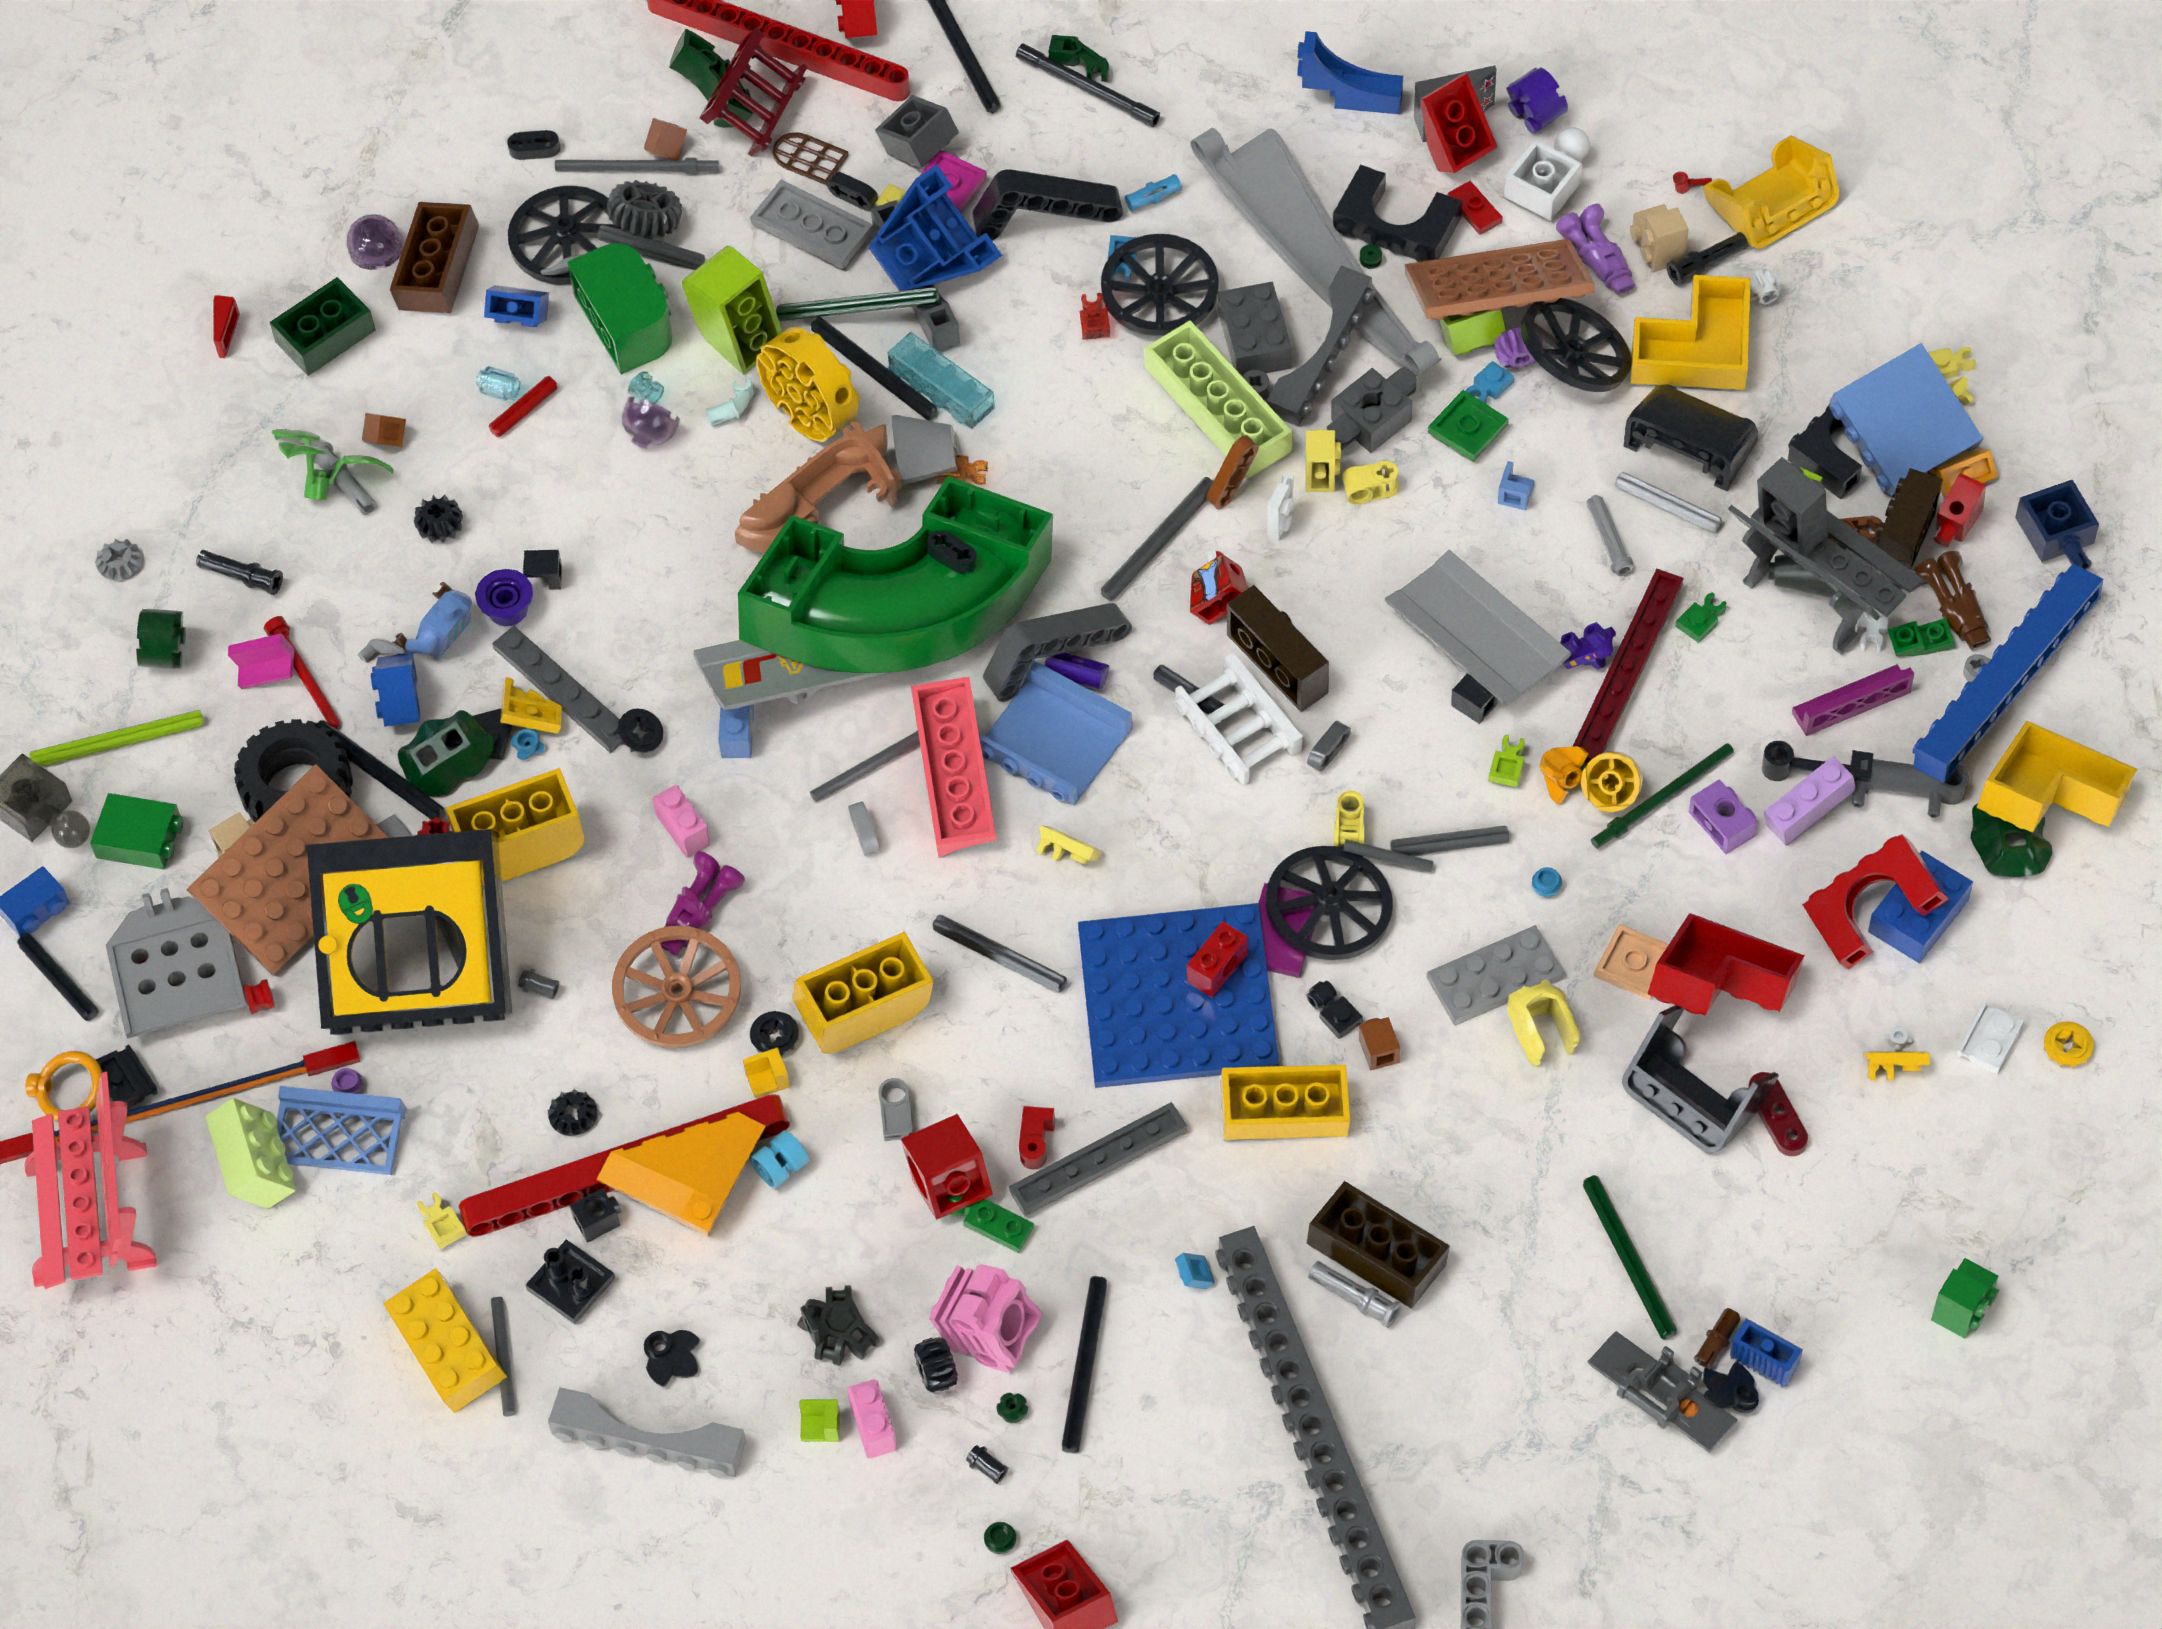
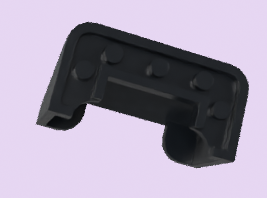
M1669 384L1657 385L1629 415L1625 426L1623 447L1637 452L1642 444H1645V448L1651 449L1654 443L1702 463L1703 473L1708 474L1710 471L1714 474L1716 478L1714 486L1728 491L1757 443L1758 429L1755 423L1748 418H1742L1677 390Z

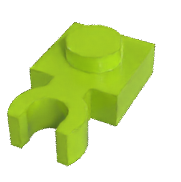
M1504 735L1502 739L1503 752L1495 751L1488 781L1518 788L1525 757L1520 755L1524 751L1525 740L1520 738L1517 746H1510L1508 744L1509 735Z

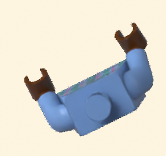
M444 581L441 582L440 585L442 587L440 590L432 593L438 601L423 617L416 639H407L403 633H399L395 636L397 639L393 643L402 647L406 652L429 654L436 660H439L471 622L470 607L472 600L470 596L453 590Z

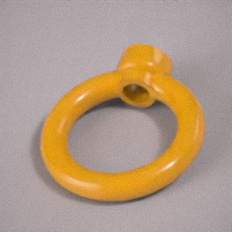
M81 1051L60 1053L53 1057L40 1073H30L27 1076L25 1083L26 1094L30 1098H36L44 1114L52 1113L53 1120L58 1121V1111L62 1110L55 1107L49 1099L53 1089L51 1078L60 1067L66 1064L79 1063L85 1066L92 1079V1086L87 1099L76 1108L89 1106L91 1113L96 1107L100 1075L103 1071L99 1063L87 1053Z

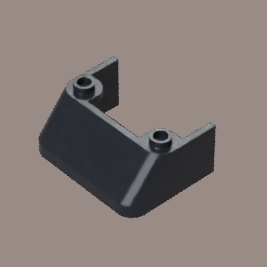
M1675 1005L1658 1014L1622 1078V1084L1625 1091L1701 1150L1707 1153H1715L1723 1149L1755 1116L1778 1079L1779 1074L1773 1072L1753 1082L1750 1089L1746 1087L1739 1088L1733 1091L1727 1100L1681 1065L1686 1055V1044L1672 1030L1685 1008Z

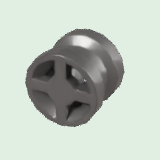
M1260 370L1246 372L1242 377L1250 386H1253L1252 388L1266 402L1269 397L1268 375Z

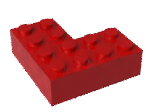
M1689 913L1657 961L1647 994L1655 997L1662 1003H1672L1685 1008L1689 1013L1704 1016L1707 1015L1721 991L1730 993L1736 999H1746L1757 1003L1763 1009L1780 1012L1796 985L1805 955Z

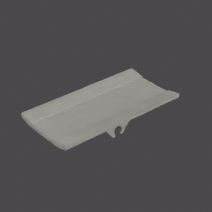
M1451 550L1444 553L1434 565L1402 589L1384 598L1389 606L1505 706L1520 698L1571 656L1569 650Z

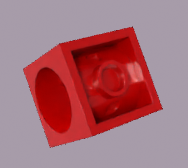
M958 1114L901 1138L913 1183L936 1220L993 1195L982 1152ZM962 1194V1198L957 1202H951L948 1200V1195L958 1196Z

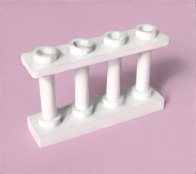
M1234 652L1224 657L1222 675L1189 695L1181 685L1175 688L1174 705L1178 712L1190 719L1195 733L1207 740L1212 754L1224 761L1229 775L1234 780L1238 779L1243 786L1249 783V767L1278 749H1286L1292 757L1302 751L1303 736ZM1227 685H1234L1239 691L1240 696L1206 716L1197 704L1220 689ZM1244 706H1251L1257 713V717L1223 737L1215 728V724ZM1262 727L1271 730L1274 738L1243 758H1240L1231 747Z

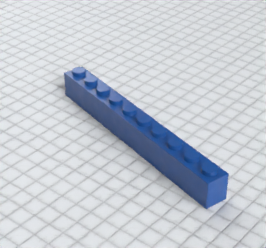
M2072 564L2065 573L2061 572L2057 576L2051 590L2044 591L2038 605L2034 609L2030 608L2027 611L2023 623L2011 630L2006 643L1998 645L1989 663H1983L1977 672L1976 678L1972 682L1968 681L1965 684L1960 697L1948 704L1943 717L1940 720L1936 719L1932 723L1926 737L1918 739L1913 748V754H1915L1913 767L1945 783L2101 598L2103 578L2075 564Z

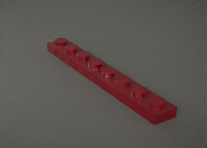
M1656 568L1572 746L1582 747L1589 753L1584 763L1588 764L1597 755L1605 752L1683 586V577Z

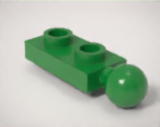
M962 1194L958 1196L948 1195V1200L951 1202H957L962 1198ZM987 1199L980 1200L951 1213L953 1216L965 1214L963 1226L1017 1253L1020 1252L1034 1226L1033 1222Z

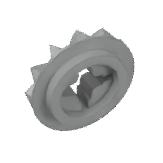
M115 538L114 543L109 545L104 543L103 549L97 551L95 564L99 573L105 578L122 580L136 573L142 563V554L137 544L130 543L128 539L118 541ZM113 555L123 556L124 564L121 561L114 560Z

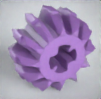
M1520 326L1515 329L1511 328L1507 332H1502L1501 336L1495 339V353L1500 365H1504L1506 368L1515 367L1518 369L1520 366L1527 367V364L1536 362L1523 342ZM1537 336L1539 342H1540L1541 345H1542V344H1543L1542 339Z

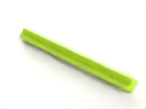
M195 710L31 751L29 753L30 762L34 768L202 727L204 719L202 712Z

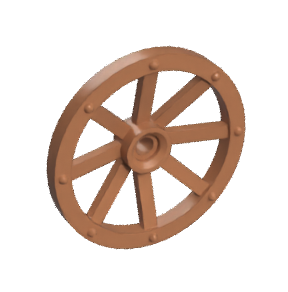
M689 926L659 928L635 940L620 957L612 979V995L615 1008L624 1025L638 1038L650 1044L666 1048L689 1047L715 1036L731 1020L737 1009L741 994L740 973L730 950L712 934ZM689 940L679 973L673 972L660 945L661 942ZM699 944L712 950L721 959V961L691 979L688 978ZM651 947L665 978L664 980L658 979L630 966L642 952ZM727 970L730 980L727 997L693 990ZM628 977L662 992L626 1004L624 999L625 978ZM675 990H682L680 994L673 993ZM689 1001L722 1006L723 1008L712 1021L702 1027ZM667 1002L654 1030L644 1026L632 1015L634 1012ZM676 1007L682 1009L693 1031L682 1034L664 1033Z

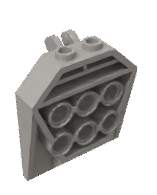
M168 888L161 890L160 896L163 903L157 905L153 904L149 893L143 894L142 898L145 906L129 912L106 944L127 1039L247 1006L231 934L196 899L190 896L171 899ZM202 944H206V945H205L204 947H202V948H197L198 946H200V945H202ZM176 952L174 955L168 956L170 953ZM143 960H147L145 963L138 964ZM214 974L210 978H205L207 975ZM184 982L182 985L175 987L176 984ZM154 990L152 993L144 995L146 992Z

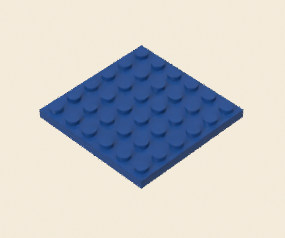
M1259 903L1078 922L1095 1088L1221 1075L1222 1068L1279 1066ZM1223 921L1248 936V955L1214 997L1211 998L1187 983V964Z

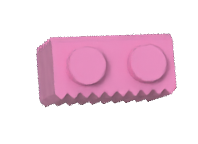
M674 785L654 796L652 800L655 807V815L685 857H690L710 845L707 824L704 823V819H701V815H698V811H695V807L692 806L691 802L683 794L679 785Z
M873 1379L848 1387L849 1403L867 1458L895 1451L897 1449L895 1431L878 1380Z

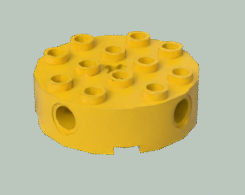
M799 326L789 327L761 347V353L756 358L760 381L776 409L783 408L790 417L788 423L797 432L810 440L824 442L856 419L860 397L850 381L851 372L846 365L840 364L819 334H811Z

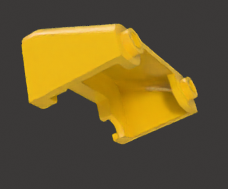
M1790 135L1777 143L1773 148L1771 154L1772 168L1734 190L1731 189L1730 184L1726 180L1715 179L1703 186L1705 198L1736 233L1742 232L1745 235L1750 246L1757 249L1764 248L1831 209L1836 204L1839 198V188L1831 154Z

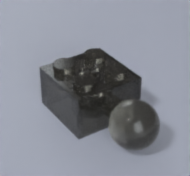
M22 753L0 775V820L31 842L49 825L51 826L54 840L62 847L77 848L87 841L90 834V824L87 818L77 811H64L72 802L65 782Z

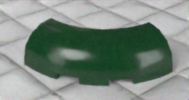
M685 29L674 49L669 68L691 81L708 102L727 69L730 60L724 61L713 51L715 49L714 45L696 33ZM739 80L737 83L740 86L739 89L751 97L749 89H744ZM734 98L728 99L726 103L729 106L728 109L746 122L752 116L753 112ZM722 118L714 119V125L723 128L733 127Z

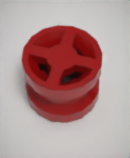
M268 979L261 980L259 984L254 986L251 984L243 985L251 1014L258 1013L260 1009L265 1007L269 1010L275 1008Z

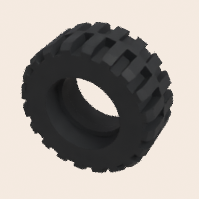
M291 719V723H284V720L275 722L276 725L271 728L265 726L259 730V735H252L246 741L247 748L243 746L237 755L239 760L235 762L234 772L236 776L234 780L243 807L254 823L287 792L273 789L268 785L277 772L290 765L308 764L314 766L316 764L349 798L351 797L353 776L345 749H343L339 738L334 736L331 730L325 726H321L319 729V725L316 722L307 721L305 724L302 723L301 719Z

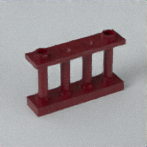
M757 28L743 38L699 117L706 124H709L715 118H722L754 141L747 153L751 157L760 150L764 152L771 144L773 138L770 135L794 91H798L806 79L803 75L808 67L803 63L792 72L762 50V45L759 43L764 33ZM751 58L758 59L787 81L782 91L750 69L751 65L748 63ZM740 78H745L776 101L771 111L739 89L740 86L737 83ZM734 98L765 122L760 131H757L731 112L726 104L728 99Z

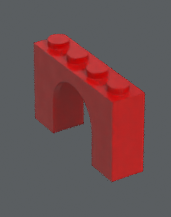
M1903 834L1888 839L1880 850L1874 854L1864 856L1856 867L1849 872L1837 875L1832 884L1825 889L1815 891L1809 896L1808 901L1802 904L1838 962L1848 969L1874 952L1859 930L1854 918L1856 901L1865 888L1879 881L1896 882L1913 908L1923 916L1949 899L1913 843Z

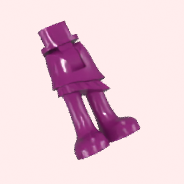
M698 851L693 859L697 876L690 888L683 887L682 894L677 895L676 902L667 917L664 927L689 926L703 930L710 924L709 920L713 917L711 913L716 905L728 892L740 888L745 882V877L729 865H724L720 870L718 862L711 855ZM718 875L713 888L701 903L699 898ZM669 940L661 942L660 945L662 949L678 956L682 948L688 946L689 940Z

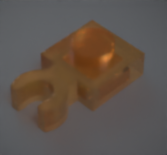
M955 455L958 471L936 476L937 484H943L947 476L964 482L968 479L976 484H986V474H979L977 472L988 471V462L977 460L969 463V456Z

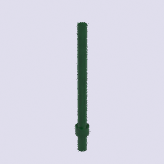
M1729 743L1724 744L1623 817H1616L1610 821L1606 829L1591 839L1593 846L1598 849L1612 838H1619L1625 834L1629 826L1734 753L1732 746Z

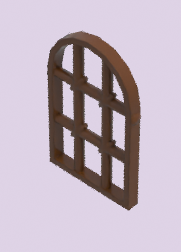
M799 132L781 136L773 147V156L778 165L826 186L849 155L848 151ZM790 138H801V139H803V140H802L801 143H800V142L796 143V142L791 141V140H789V139H790ZM807 141H810L824 148L821 151H816L804 145ZM782 142L797 147L796 151L791 154L777 148ZM830 149L842 154V156L838 160L826 155L825 152ZM800 151H807L817 155V158L814 162H809L797 157ZM776 153L790 158L789 161L784 163L778 158ZM821 159H827L836 163L831 171L817 165ZM793 161H798L810 166V168L806 172L791 166ZM817 169L829 175L826 179H823L811 173Z

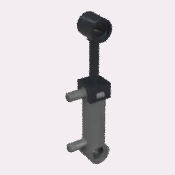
M1773 741L1765 747L1761 768L1762 773L1769 780L1782 781L1790 775L1792 769L1814 772L1826 761L1794 757L1791 745L1784 741ZM1853 750L1850 765L1842 764L1854 777L1856 790L1853 792L1852 805L1854 807L1860 808L1864 806L1865 794H1868L1869 788L1929 796L1928 816L1931 818H1936L1940 815L1941 802L1948 805L1960 803L1965 797L1969 781L1968 772L1962 766H1959L1950 778L1943 783L1914 768V764L1873 759L1874 753Z

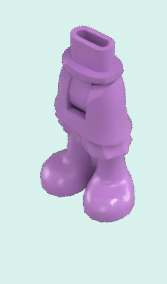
M1596 203L1588 206L1580 217L1574 212L1564 215L1557 222L1556 230L1561 236L1570 239L1578 247V255L1583 259V263L1589 266L1598 278L1605 282V286L1612 288L1617 295L1632 290L1635 287V283L1631 279L1632 272L1628 268L1621 248L1618 247L1617 243L1610 242L1600 228V223L1604 218V210L1601 205ZM1584 234H1586L1592 240V242H1589Z

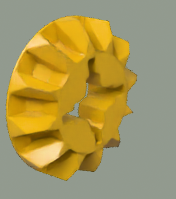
M2064 1021L2056 1023L2047 1030L2044 1036L2043 1050H2046L2049 1060L2053 1059L2058 1062L2060 1067L2070 1065L2074 1068L2078 1064H2085L2094 1049L2093 1038L2089 1031L2075 1022ZM2070 1037H2073L2072 1047L2074 1048H2071L2069 1051H2067V1053H2065L2063 1049V1044H2065Z

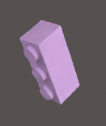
M1832 756L1764 811L1767 827L1787 846L1856 791L1853 775Z

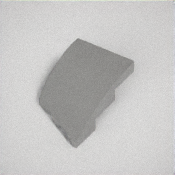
M892 415L895 452L903 485L958 471L955 456L958 450L952 425Z

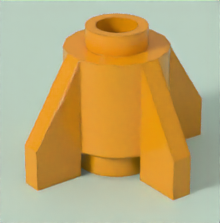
M1582 747L1552 748L1545 752L1541 758L1539 767L1544 775L1549 796L1557 804H1562L1568 793L1564 788L1572 789L1581 782L1582 770L1580 766L1583 765L1589 754Z

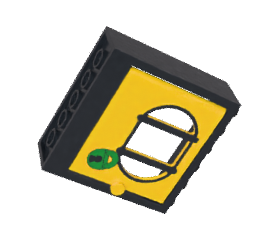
M485 829L307 845L321 1029H330V1035L352 1034L353 1027H360L361 1032L383 1031V1025L391 1024V1029L398 1030L414 1028L413 1022H422V1027L444 1026L445 1019H452L453 1024L475 1023L474 1017L483 1016V1021L490 1022L505 1020V1014H512L497 831ZM481 859H483V872H484V884H485V896H486V908H487V921H488V933H489V945H490V958H491V970H492V982H493V995H494V1003H491V1004H486L487 1002H492V1000H491V987H490V975H489V963H488V951H487V938H486V926H485V914H484V901H483V889H482V877H481V864H480V861H476V860H481ZM463 861V862H460V863H448V864H437V865H425V866H414V867H402V868H390V869H379V870H367V871H356V872H344V873L324 874V873H330V872H342V871H353V870H365V869H376V868H388V867H399V866H411V865H422V864H434V863H445V862ZM424 915L426 920L431 987L429 989L390 992L388 988L383 920L386 918ZM436 916L444 918L454 927L462 946L460 966L454 977L444 986L441 985ZM369 922H373L378 977L377 992L368 988L359 979L352 961V949L355 939L361 929ZM480 1003L479 1005H468V1006H456V1007H445V1008H433V1009H422V1010H410V1011H399V1012H387V1013H376V1014H364V1015H353V1016L335 1017L336 1015H348V1014H359V1013H371V1012H382V1011H394V1010H405V1009H417V1008H428V1007H440V1006H451V1005H463V1004Z

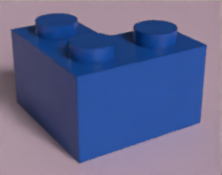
M413 653L378 657L376 666L372 667L373 673H370L372 689L378 690L380 701H375L377 718H383L384 727L420 722L421 713L416 689L418 679Z

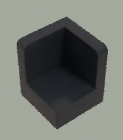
M559 549L524 550L523 574L527 578L547 577L549 590H561L562 562Z
M1468 673L1452 689L1451 706L1478 724L1497 705V698Z

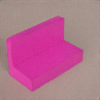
M282 634L228 646V656L239 667L238 686L241 689L281 681L293 676L294 647Z

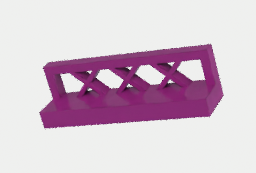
M1898 664L1799 704L1793 707L1792 715L1804 734L1808 736L1911 693L1915 674L1911 667L1901 670Z

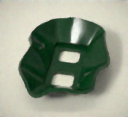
M459 710L449 718L424 721L414 739L409 744L401 747L398 750L397 756L407 781L430 797L442 796L449 793L462 780L473 777L483 770L493 751L494 740L477 723L472 715L464 710ZM456 730L463 739V743L454 750H448L443 742V737ZM431 746L438 758L435 762L425 767L417 755L426 747Z
M1978 803L1975 804L1972 808L1973 828L1970 839L1985 868L1991 874L2005 877H2025L2038 875L2045 870L2053 851L2050 842L2042 836L2045 825L2044 816L2032 833L2026 829H2020L1999 817L1989 815L1987 812L1977 808ZM2017 832L2024 834L2025 845L2009 846L2007 844L2006 834Z

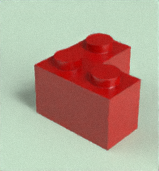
M836 0V5H842L843 15L837 16L839 32H845V38L877 35L874 0Z

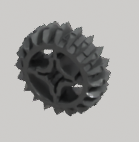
M635 180L633 183L625 181L624 184H617L616 188L612 189L607 201V214L609 215V220L614 222V226L621 227L623 232L629 231L632 235H641L642 238L644 236L654 238L655 235L664 237L665 233L672 234L673 230L677 229L682 215V204L680 203V198L675 196V192L667 191L665 186L660 187L657 186V183L650 184L647 181L639 182Z

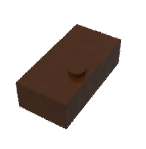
M418 202L389 289L398 310L437 313L452 312L479 228V223L470 204Z

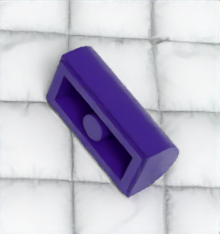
M1069 653L1048 656L1045 661V666L1081 686L1099 691L1103 689L1109 671L1108 664Z

